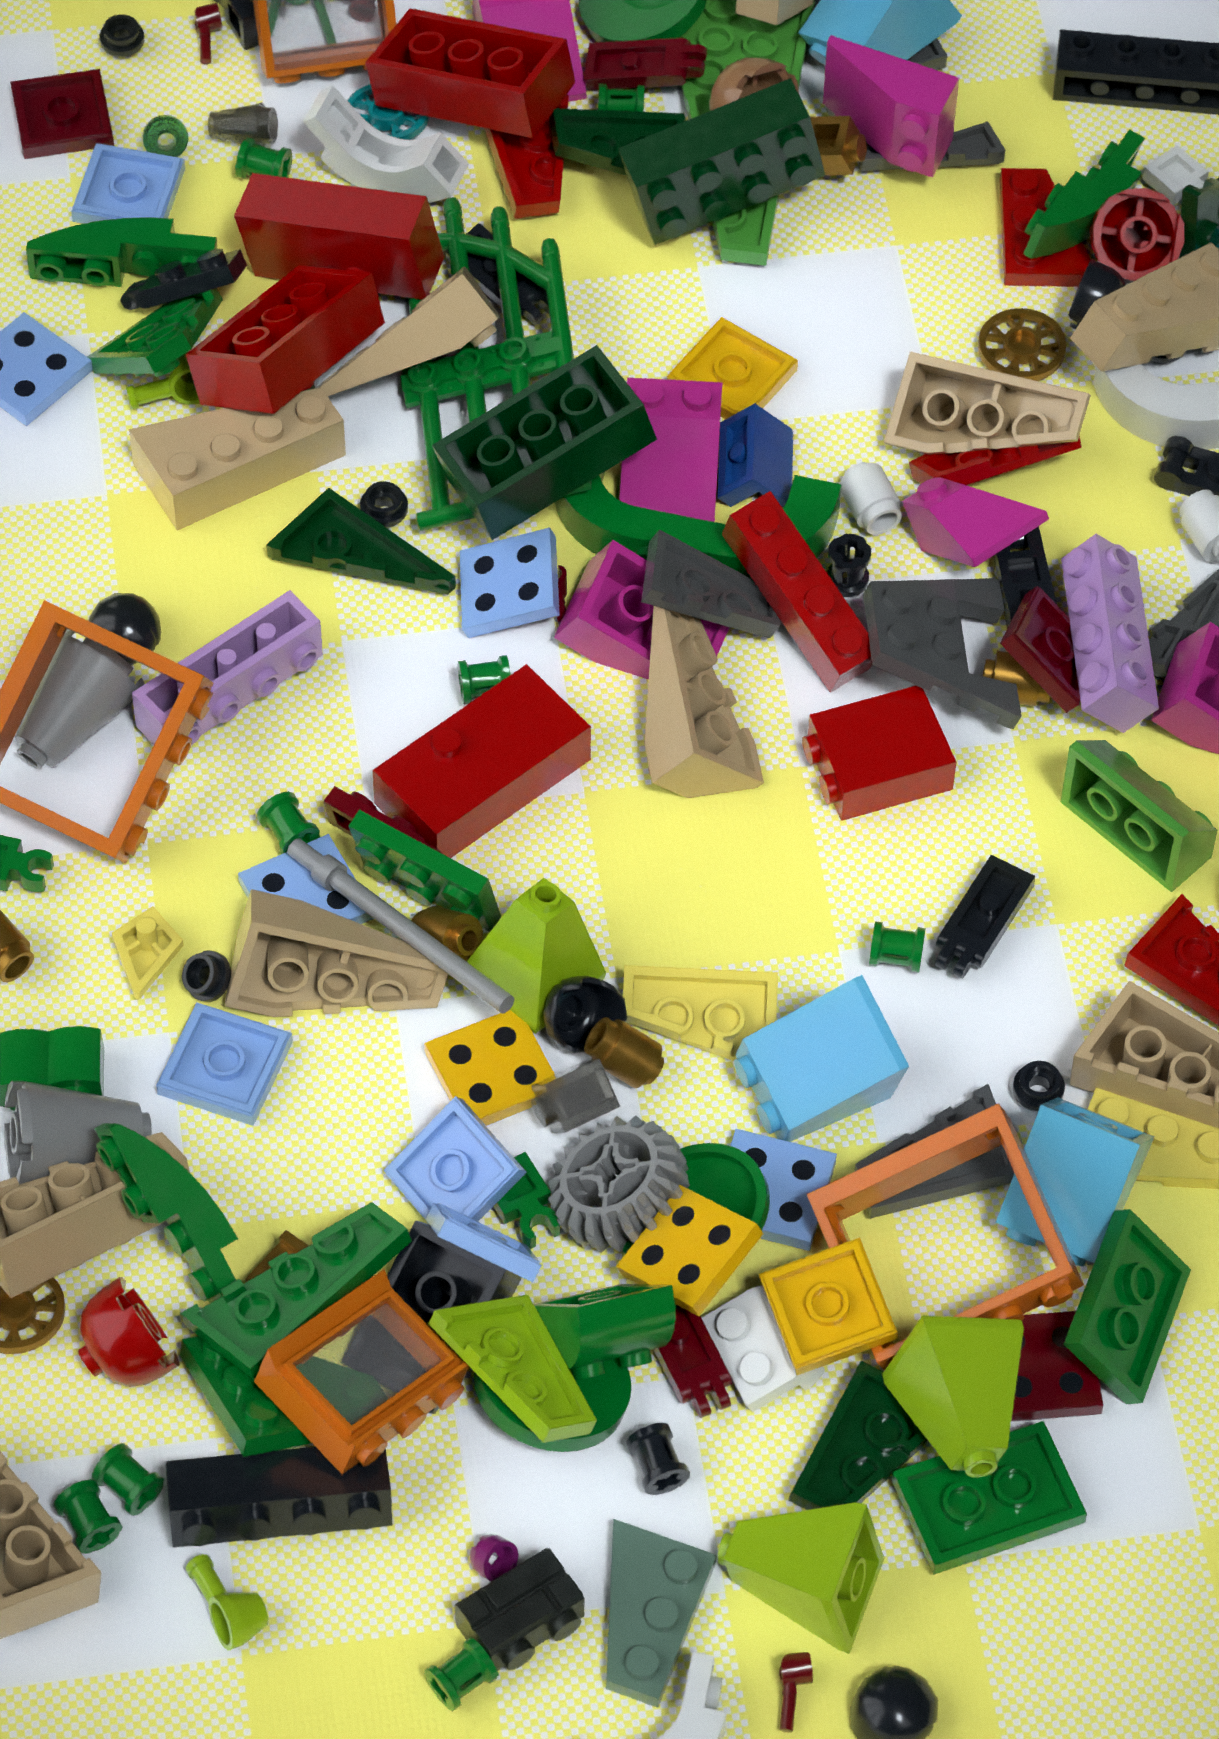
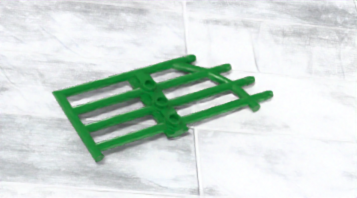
M455 197L445 200L443 209L446 233H438L442 250L446 251L448 249L451 276L464 266L469 271L467 253L496 260L506 340L503 343L480 349L479 346L475 348L471 342H468L456 355L436 360L430 359L402 369L401 381L405 405L407 408L420 405L431 497L432 509L416 513L420 531L475 518L463 501L450 504L448 480L432 447L433 444L443 439L439 402L443 399L466 394L469 422L487 412L484 394L487 388L511 383L512 392L515 395L530 386V379L533 377L551 373L574 359L560 251L555 239L547 238L542 242V266L512 247L509 216L505 208L501 206L493 208L491 212L493 240L465 234L462 207ZM516 271L546 290L552 331L524 337ZM408 298L410 314L413 313L412 310L422 299ZM591 480L568 495L591 490Z

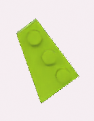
M528 1294L434 1311L428 1324L543 1443L591 1433L597 1419Z

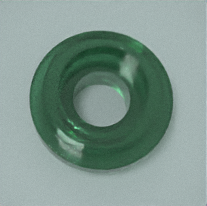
M156 116L146 124L143 130L142 140L147 152L178 157L185 151L188 145L187 129L184 123L175 116ZM164 133H170L174 136L173 141L168 145L158 143L159 137Z

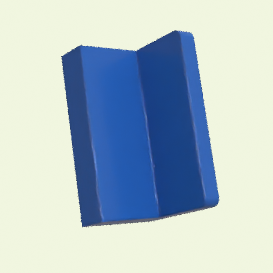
M754 403L720 422L718 499L732 507L757 492L764 495L771 491L781 507H784L792 486L793 430Z

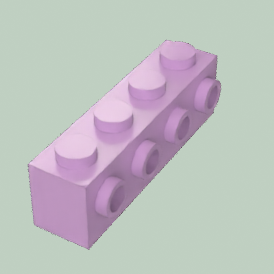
M1094 534L1061 558L1081 708L1085 713L1124 733L1159 709L1137 557L1129 553L1121 545L1113 544L1100 535Z
M291 590L178 662V664L204 675L214 683L210 690L213 692V695L207 705L210 709L202 720L196 719L188 736L192 738V745L197 742L202 734L217 724L232 720L239 713L240 709L258 697H265L271 694L281 682L296 672L305 671L312 667L318 658L323 655L321 622ZM163 674L158 675L132 692L136 727L153 745L184 685Z

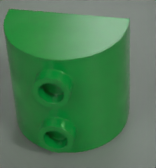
M619 1284L534 1304L569 1370L572 1369L574 1379L602 1375L605 1373L603 1362L619 1358L621 1368L651 1363L650 1350L667 1345L672 1338L675 1327L676 1309L672 1285Z

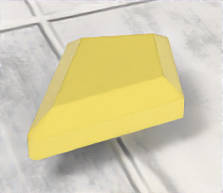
M154 906L112 932L113 942L135 999L142 998L184 946L183 939Z

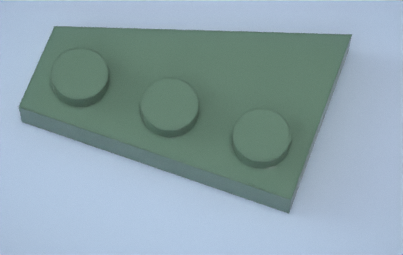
M613 1518L606 1673L607 1690L657 1708L659 1707L715 1568L716 1554Z

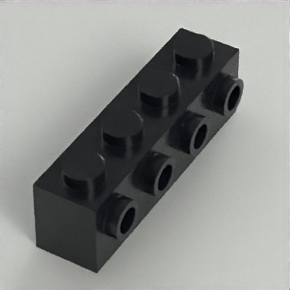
M1060 29L1055 62L1053 100L1219 115V43Z
M316 1447L276 1450L245 1457L242 1454L165 1461L173 1548L393 1526L391 1485L386 1449L371 1464L363 1466L359 1462L344 1474H341Z

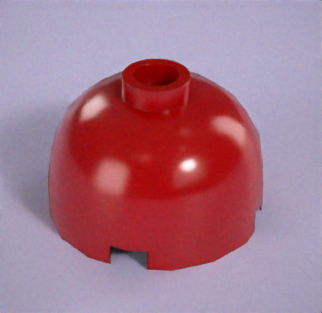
M1148 188L1125 189L1108 197L1097 210L1090 227L1091 248L1097 261L1116 270L1124 280L1135 281L1177 260L1185 241L1184 222L1180 213H1177L1175 207L1165 195Z
M119 1277L93 1296L84 1308L79 1328L85 1345L78 1349V1353L93 1376L96 1377L104 1372L116 1384L126 1387L143 1386L165 1376L180 1366L175 1350L166 1356L158 1341L168 1337L134 1288L124 1294L126 1280L123 1277Z

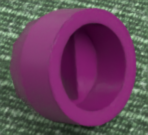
M483 1535L479 1538L475 1547L472 1546L470 1550V1562L473 1569L490 1582L516 1567L518 1563L519 1553L516 1545L499 1535ZM494 1555L497 1559L491 1565L489 1560Z

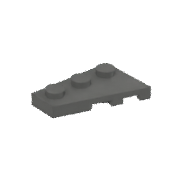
M660 529L650 540L641 602L766 638H771L781 626V620L753 579Z
M989 1084L974 1091L973 1097L953 1109L950 1106L935 1115L933 1122L912 1135L905 1133L855 1164V1171L996 1105ZM1001 1145L867 1208L871 1219L1010 1184L1014 1171Z

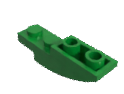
M1129 129L1119 144L1113 141L1108 144L1098 162V165L1101 166L1100 169L1092 166L1086 176L1075 171L1065 186L1057 183L1044 204V207L1047 208L1046 212L1037 209L1025 229V233L1031 237L1023 254L1031 259L1051 255L1089 239L1090 227L1094 216L1108 197L1125 189H1134L1142 172L1132 167L1145 138Z
M142 217L94 221L53 231L27 241L26 253L30 279L47 282L60 281L90 284L92 286L122 287L125 273L151 276L155 274L159 267L170 262L181 261L182 266L197 262L199 256L208 251L218 249L217 237L175 233L174 219Z
M103 1123L94 1128L100 1139V1142L96 1144L97 1151L106 1167L112 1172L116 1170L126 1189L121 1191V1195L130 1213L136 1219L141 1217L143 1222L159 1224L166 1220L168 1223L164 1227L166 1238L177 1254L185 1255L193 1271L189 1274V1280L198 1297L204 1302L209 1301V1303L222 1297L220 1289L236 1281V1278L220 1249L234 1242L238 1237L209 1193L185 1167L144 1136L119 1123Z

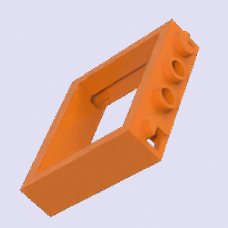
M44 600L0 689V765L67 629L184 684L109 838L0 786L1 804L126 864L130 855H135L140 843H145L148 830L144 826L152 809L158 811L167 798L170 784L166 781L174 764L181 765L189 753L192 738L188 736L196 719L202 720L210 709L207 705L213 695V692L210 690L214 683L202 674Z
M999 1103L807 1194L829 1248L850 1241L842 1220L1002 1145L1056 1268L952 1317L1023 1320L1024 1313L1042 1305L1044 1307L1060 1305L1073 1296L1074 1290L1084 1286L1014 1125ZM907 1338L895 1344L891 1341L871 1349L877 1364L884 1371Z

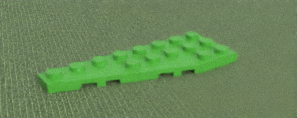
M707 0L699 19L687 32L679 37L688 39L691 45H703L708 50L707 58L704 61V75L702 77L686 78V83L681 85L688 119L710 111L711 91L717 77L726 66L745 57L768 58L787 66L785 67L787 73L795 76L799 92L807 43L799 35V31L813 12L815 0H813V5L778 25L737 14V0ZM780 194L762 203L751 205L727 215L721 220L712 221L721 260L767 266Z

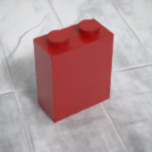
M915 685L809 715L808 735L802 738L803 750L810 765L817 764L821 774L819 783L823 798L828 805L834 803L841 821L953 790L957 761L923 688Z

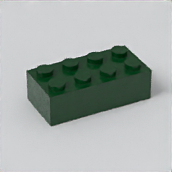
M791 78L618 148L636 206L654 245L677 238L683 233L712 221L721 220L734 212L762 203L773 196L795 187L806 185L812 180L825 176L810 115Z
M598 345L444 437L433 444L432 447L447 480L491 540H494L653 443L657 438L644 404Z

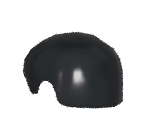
M1090 260L1068 316L1077 322V325L1071 323V328L1076 329L1094 301L1125 286L1122 276L1116 270L1096 260Z
M114 593L98 602L89 616L88 621L151 651L155 650V647L161 640V625L156 610L145 598L134 593ZM117 653V654H118L119 656H121L125 661H127L130 665H133V664H135V663H138V662H136V661H134V660H132V659H130V658H128V657H125V656H123V655Z
M574 976L563 979L548 994L543 1011L547 1035L560 1048H566L573 1053L585 1052L584 1047L587 1037L601 1019L605 1017L612 1021L620 1019L626 1023L628 1018L625 998L617 989L606 981L590 976Z
M897 1665L892 1667L884 1666L866 1677L857 1689L850 1706V1728L857 1739H925L930 1736L938 1717V1698L928 1681L910 1668Z

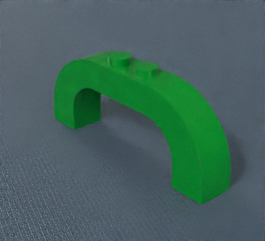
M605 472L591 480V490L567 495L554 502L560 520L567 531L582 546L594 554L600 552L607 544L614 540L647 560L649 542L660 529L751 578L722 536L726 524L624 503L615 498L603 485L602 481ZM794 475L789 497L783 510L816 558H818L828 546L836 527L840 510L842 484Z

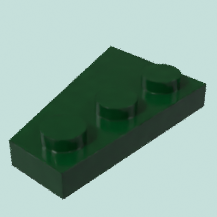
M556 108L549 117L556 156L625 176L627 175L618 148L686 121L684 113Z
M860 1361L793 1487L788 1501L806 1510L855 1502L862 1503L892 1476L893 1471L902 1467L929 1442L884 1384L883 1371Z

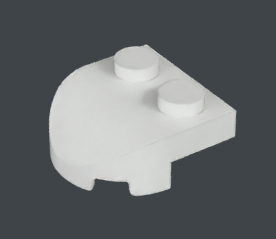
M762 1285L745 1291L702 1317L745 1405L752 1412L798 1385L805 1391L808 1390L825 1372L822 1366L796 1375Z

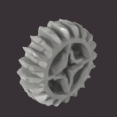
M616 1116L610 1127L597 1122L594 1133L589 1136L579 1133L580 1142L575 1147H563L566 1160L553 1164L555 1177L547 1182L552 1194L548 1200L551 1203V1209L556 1212L557 1222L565 1233H569L576 1242L581 1243L583 1247L591 1245L600 1253L609 1245L611 1248L621 1252L626 1242L631 1241L634 1243L645 1228L653 1231L657 1227L653 1219L659 1212L664 1216H669L672 1212L667 1200L669 1198H681L683 1192L679 1185L686 1188L690 1186L688 1175L686 1174V1171L689 1169L686 1164L687 1161L674 1137L668 1135L654 1121L646 1123L637 1116L630 1119L628 1123Z

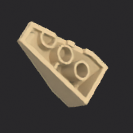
M464 266L421 300L412 310L413 313L393 323L375 339L376 342L370 347L366 346L316 388L321 387L325 394L330 396L461 349L468 342H471L476 348L497 331L492 323L498 319L499 314Z
M910 351L884 443L928 455L1076 442L1080 435L1091 395L1082 391Z
M654 606L644 740L649 763L648 770L652 783L686 798L758 788L764 783L755 741L749 728H739L730 708L737 703L732 689L724 688L712 666L717 663L718 658L701 620Z
M251 889L237 934L225 1006L272 1017L293 1016V1011L312 1009H323L324 1014L341 1013V1008L371 1006L375 1011L437 1008L448 973L405 941L302 900Z

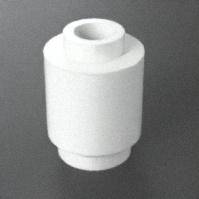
M860 462L848 468L840 481V484H842L841 494L858 525L861 528L867 529L868 533L872 535L883 534L893 529L902 518L900 511L901 501L881 465Z
M1201 490L1190 495L1181 504L1179 513L1182 516L1181 525L1206 561H1219V496L1214 495L1210 490Z

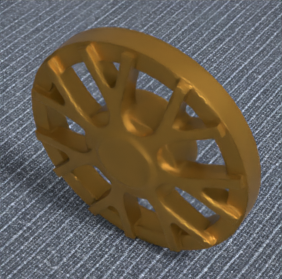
M1014 308L1001 311L985 322L979 334L978 352L982 362L989 370L1040 381L1056 372L1063 363L1066 353V338L1059 324L1048 315L1032 309ZM1029 320L1039 324L1036 330L1023 326L1024 321ZM1007 322L1012 329L1004 334L997 327L999 324ZM1054 335L1057 342L1041 345V339ZM986 341L1001 343L1003 348H987ZM1039 355H1045L1053 358V360L1046 364L1037 358ZM1006 357L1012 362L1007 367H1004L997 361ZM1029 363L1033 369L1032 371H1020L1019 364Z
M54 1277L39 1284L34 1289L25 1291L13 1298H10L0 1286V1328L10 1331L5 1341L0 1340V1353L19 1354L32 1351L46 1344L58 1332L65 1317L66 1306L61 1286ZM46 1285L52 1293L35 1302L33 1293ZM37 1312H55L50 1322L36 1319ZM27 1327H31L35 1331L36 1335L21 1340L18 1331Z

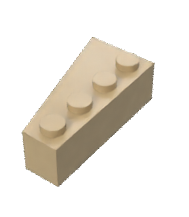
M163 1132L145 1137L165 1150L190 1172L187 1157ZM98 1152L95 1154L94 1162L84 1165L78 1163L69 1164L68 1161L48 1167L50 1175L23 1184L18 1183L17 1177L0 1181V1286L10 1298H13L25 1291L34 1289L39 1284L71 1268L82 1265L84 1262L118 1245L125 1244L132 1238L167 1221L165 1220L158 1224L143 1222L141 1217L136 1219L123 1201L121 1191L126 1188L117 1171H110Z

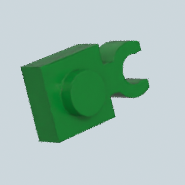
M0 835V890L8 891L11 881L16 880L20 881L22 886L29 891L44 892L46 888L44 876L34 874L31 871L36 868L52 870L54 867L52 854L42 849H34L22 853L21 839Z
M525 1151L514 1158L526 1173L493 1207L504 1225L517 1218L519 1219L520 1238L525 1245L532 1249L536 1247V1235L532 1230L534 1226L545 1225L550 1229L551 1234L557 1237L560 1235V1224L557 1222L556 1212L544 1206L550 1203L548 1199L551 1196V1192Z

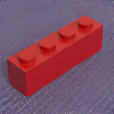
M767 492L730 514L722 536L830 693L869 670L872 666L868 632L772 492Z

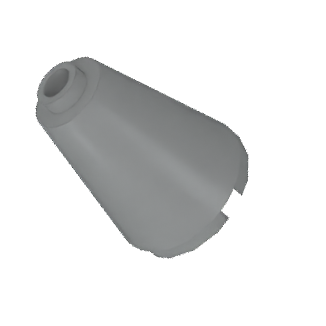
M69 629L66 630L15 735V740L20 745L17 753L28 763L39 769L44 764L51 767L59 764L133 701L132 692L145 684L142 678L134 684L128 677L134 668L115 651L88 638H85L83 642L73 638L72 635L75 632Z
M11 1081L8 1085L5 1107H15V1113L11 1114L10 1123H4L5 1150L10 1178L17 1177L19 1184L50 1175L49 1166L68 1161L69 1164L78 1163L82 1165L94 1162L95 1154L98 1152L96 1144L100 1142L94 1128L103 1123H119L144 1137L152 1135L150 1114L142 1112L138 1102L27 1081Z

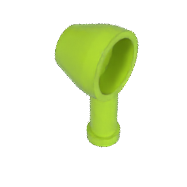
M186 353L178 358L180 365L169 373L168 378L136 387L133 385L126 387L133 410L140 408L139 405L170 396L182 404H200Z
M198 1555L187 1563L186 1572L191 1579L195 1580L209 1604V1614L213 1629L221 1645L229 1651L246 1644L268 1625V1613L261 1596L256 1592H227L214 1570V1563L209 1555Z

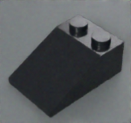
M415 1220L409 1232L412 1242L398 1253L387 1274L392 1289L438 1336L439 1334L428 1324L435 1310L512 1297L522 1277L438 1237L429 1224ZM371 1315L364 1319L341 1363L356 1372L373 1377L377 1384L395 1394L426 1373ZM453 1350V1352L464 1362V1360ZM435 1407L429 1413L435 1414L439 1408Z

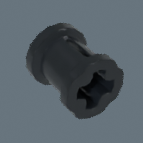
M843 534L841 537L833 539L828 549V559L832 564L827 569V574L843 597L858 596L869 585L867 566L871 561L872 549L863 537L856 534ZM851 547L855 548L853 559H850ZM844 572L848 573L847 584L843 583Z
M668 1423L650 1424L638 1429L626 1440L630 1454L636 1456L644 1474L642 1486L648 1495H660L673 1491L683 1485L690 1477L688 1466L679 1461L672 1445L673 1434Z

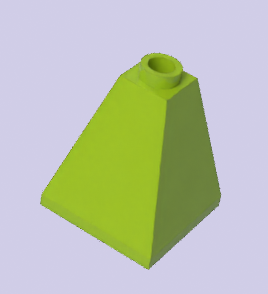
M542 878L512 903L467 961L514 996V1003L510 1010L526 1022L535 1034L545 1027L543 1011L547 996L555 985L560 984L563 979L574 976H590L601 980L605 979L606 976L605 968L575 902L546 878Z
M922 1315L882 1374L884 1384L950 1470L965 1471L966 1475L970 1477L987 1476L997 1469V1462L1008 1449L1024 1331L1022 1320Z
M855 1502L737 1521L734 1532H726L723 1535L718 1550V1562L720 1565L726 1566L731 1581L837 1650L850 1654L884 1561V1555L867 1504Z

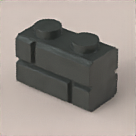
M547 1547L456 1603L455 1623L466 1640L472 1637L484 1648L495 1664L497 1671L504 1666L508 1670H514L532 1658L535 1653L534 1648L551 1637L555 1641H561L579 1628L582 1622L581 1618L584 1617L585 1598L571 1576L565 1572L563 1565L555 1554Z

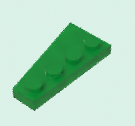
M371 1202L312 1236L313 1244L298 1253L288 1254L287 1251L268 1262L270 1269L244 1284L239 1278L220 1289L222 1297L201 1309L196 1303L182 1311L180 1315L186 1327L255 1381L267 1349L374 1276L412 1242L409 1231L405 1226Z

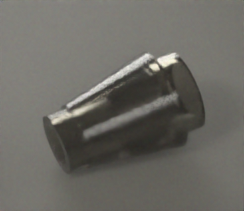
M257 103L220 110L219 112H210L208 118L209 136L211 139L242 144L243 140L247 137L255 139L257 145L266 146V144H274L278 136L276 109L274 107H266L264 103Z

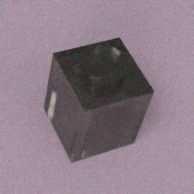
M600 1059L584 1060L531 1085L536 1098L531 1100L534 1113L540 1124L544 1128L549 1126L552 1133H566L621 1107Z

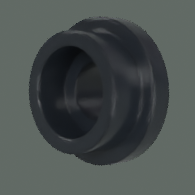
M125 14L114 15L108 18L99 34L102 49L108 54L117 57L135 54L143 47L145 42L143 28L135 18Z
M380 481L367 488L360 500V510L383 526L391 527L397 525L406 517L408 513V500L396 484Z
M211 950L191 956L185 963L182 972V981L186 990L195 999L204 1002H213L219 999L227 990L231 978V969L227 958L223 954Z
M1033 1061L1016 1073L1013 1081V1093L1016 1100L1025 1108L1039 1111L1041 1104L1057 1097L1063 1099L1065 1081L1058 1069L1051 1063ZM1040 1085L1047 1091L1037 1092L1030 1087Z

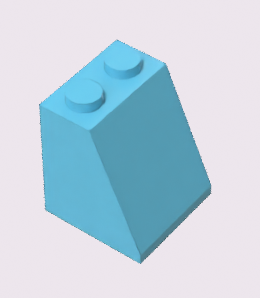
M820 0L799 31V35L811 47L809 49L810 55L824 65L826 64L827 41L830 35L908 60L957 24L962 15L950 0Z
M863 975L849 980L745 1037L736 1052L737 1059L734 1060L735 1070L741 1083L745 1088L752 1087L760 1103L757 1106V1112L764 1129L769 1134L775 1133L777 1139L788 1142L890 1099L909 1068Z
M1057 1097L1041 1104L1024 1151L1075 1265L1084 1267L1086 1261L1095 1262L1112 1214L1116 1210H1123L1155 1136ZM1014 1173L995 1223L1007 1227L1006 1236L1029 1246H1035L1037 1240L1045 1243Z

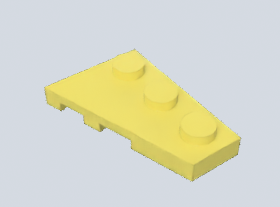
M624 965L623 997L625 998L628 1016L626 1022L734 1061L737 1059L736 1052L745 1037L775 1022L777 1019L778 972Z
M1095 1088L1088 1110L1155 1136L1136 1180L1159 1181L1166 1187L1219 1189V1128Z

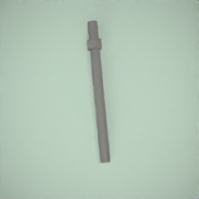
M299 838L289 845L288 855L311 871L312 879L326 890H336L500 1013H506L513 1006L514 996L347 874V867L332 855L323 856Z

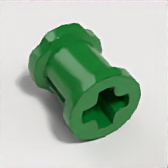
M599 84L598 110L644 112L645 85H638L636 89H608L606 84Z
M247 137L243 140L237 154L235 174L238 178L245 179L248 175L251 176L252 173L288 178L292 166V150L286 147L276 150L257 145L255 139Z
M507 655L499 656L497 661L469 665L466 660L457 661L459 687L463 704H469L473 698H478L511 675Z
M289 791L274 795L257 812V819L262 827L270 828L278 839L281 854L288 851L289 845L295 839L299 838L309 843L320 838V830L316 824L307 822L298 809L299 800L294 793Z
M875 921L869 966L877 967L879 962L910 966L912 972L919 973L926 928L918 927L914 932L885 928L883 922Z
M120 1443L103 1455L96 1464L91 1477L98 1486H107L125 1502L124 1510L130 1515L135 1516L142 1513L158 1498L163 1490L165 1479L157 1472H148L132 1457V1449L127 1444Z
M91 1479L82 1480L69 1486L58 1495L53 1504L57 1514L66 1517L78 1536L75 1544L80 1552L85 1554L108 1546L119 1536L120 1531L123 1529L119 1519L115 1516H110L99 1498L101 1490L96 1481Z
M472 1637L463 1642L461 1651L439 1667L430 1665L424 1670L429 1686L442 1704L451 1711L461 1706L460 1699L485 1681L491 1684L499 1676L490 1656Z

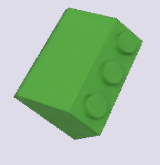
M1076 740L1069 746L1060 802L1171 893L1212 858L1218 830L1213 827L1211 821L1203 813L1193 811L1178 799L1166 783L1156 781L1142 770L1131 755L1117 750L1106 740Z

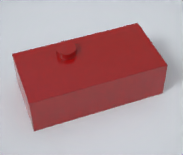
M413 8L408 9L365 62L376 106L530 138L535 136L576 83L568 43L565 38Z
M252 173L234 214L253 273L258 277L280 280L298 265L371 272L377 293L423 300L430 294L444 260V253L427 196Z
M302 265L294 268L186 353L200 405L274 414L301 391L312 387L318 377L385 324L372 273Z
M526 664L373 769L374 804L390 818L393 815H398L406 819L415 827L417 834L421 835L426 843L440 850L445 856L452 858L590 761L591 726Z

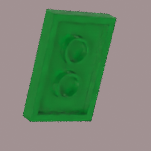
M358 810L349 824V829L356 844L355 849L363 861V869L369 875L383 883H389L392 879L405 886L407 894L423 905L431 906L434 902L446 909L473 915L478 919L483 929L488 932L493 929L501 918V914L489 878L373 816Z
M1131 1209L1116 1210L1112 1214L1064 1345L1125 1404L1143 1403L1191 1269Z
M1044 1420L1011 1431L1008 1449L997 1462V1469L987 1476L970 1477L966 1475L965 1471L950 1470L940 1456L893 1471L892 1483L933 1575L1085 1523L1087 1512Z

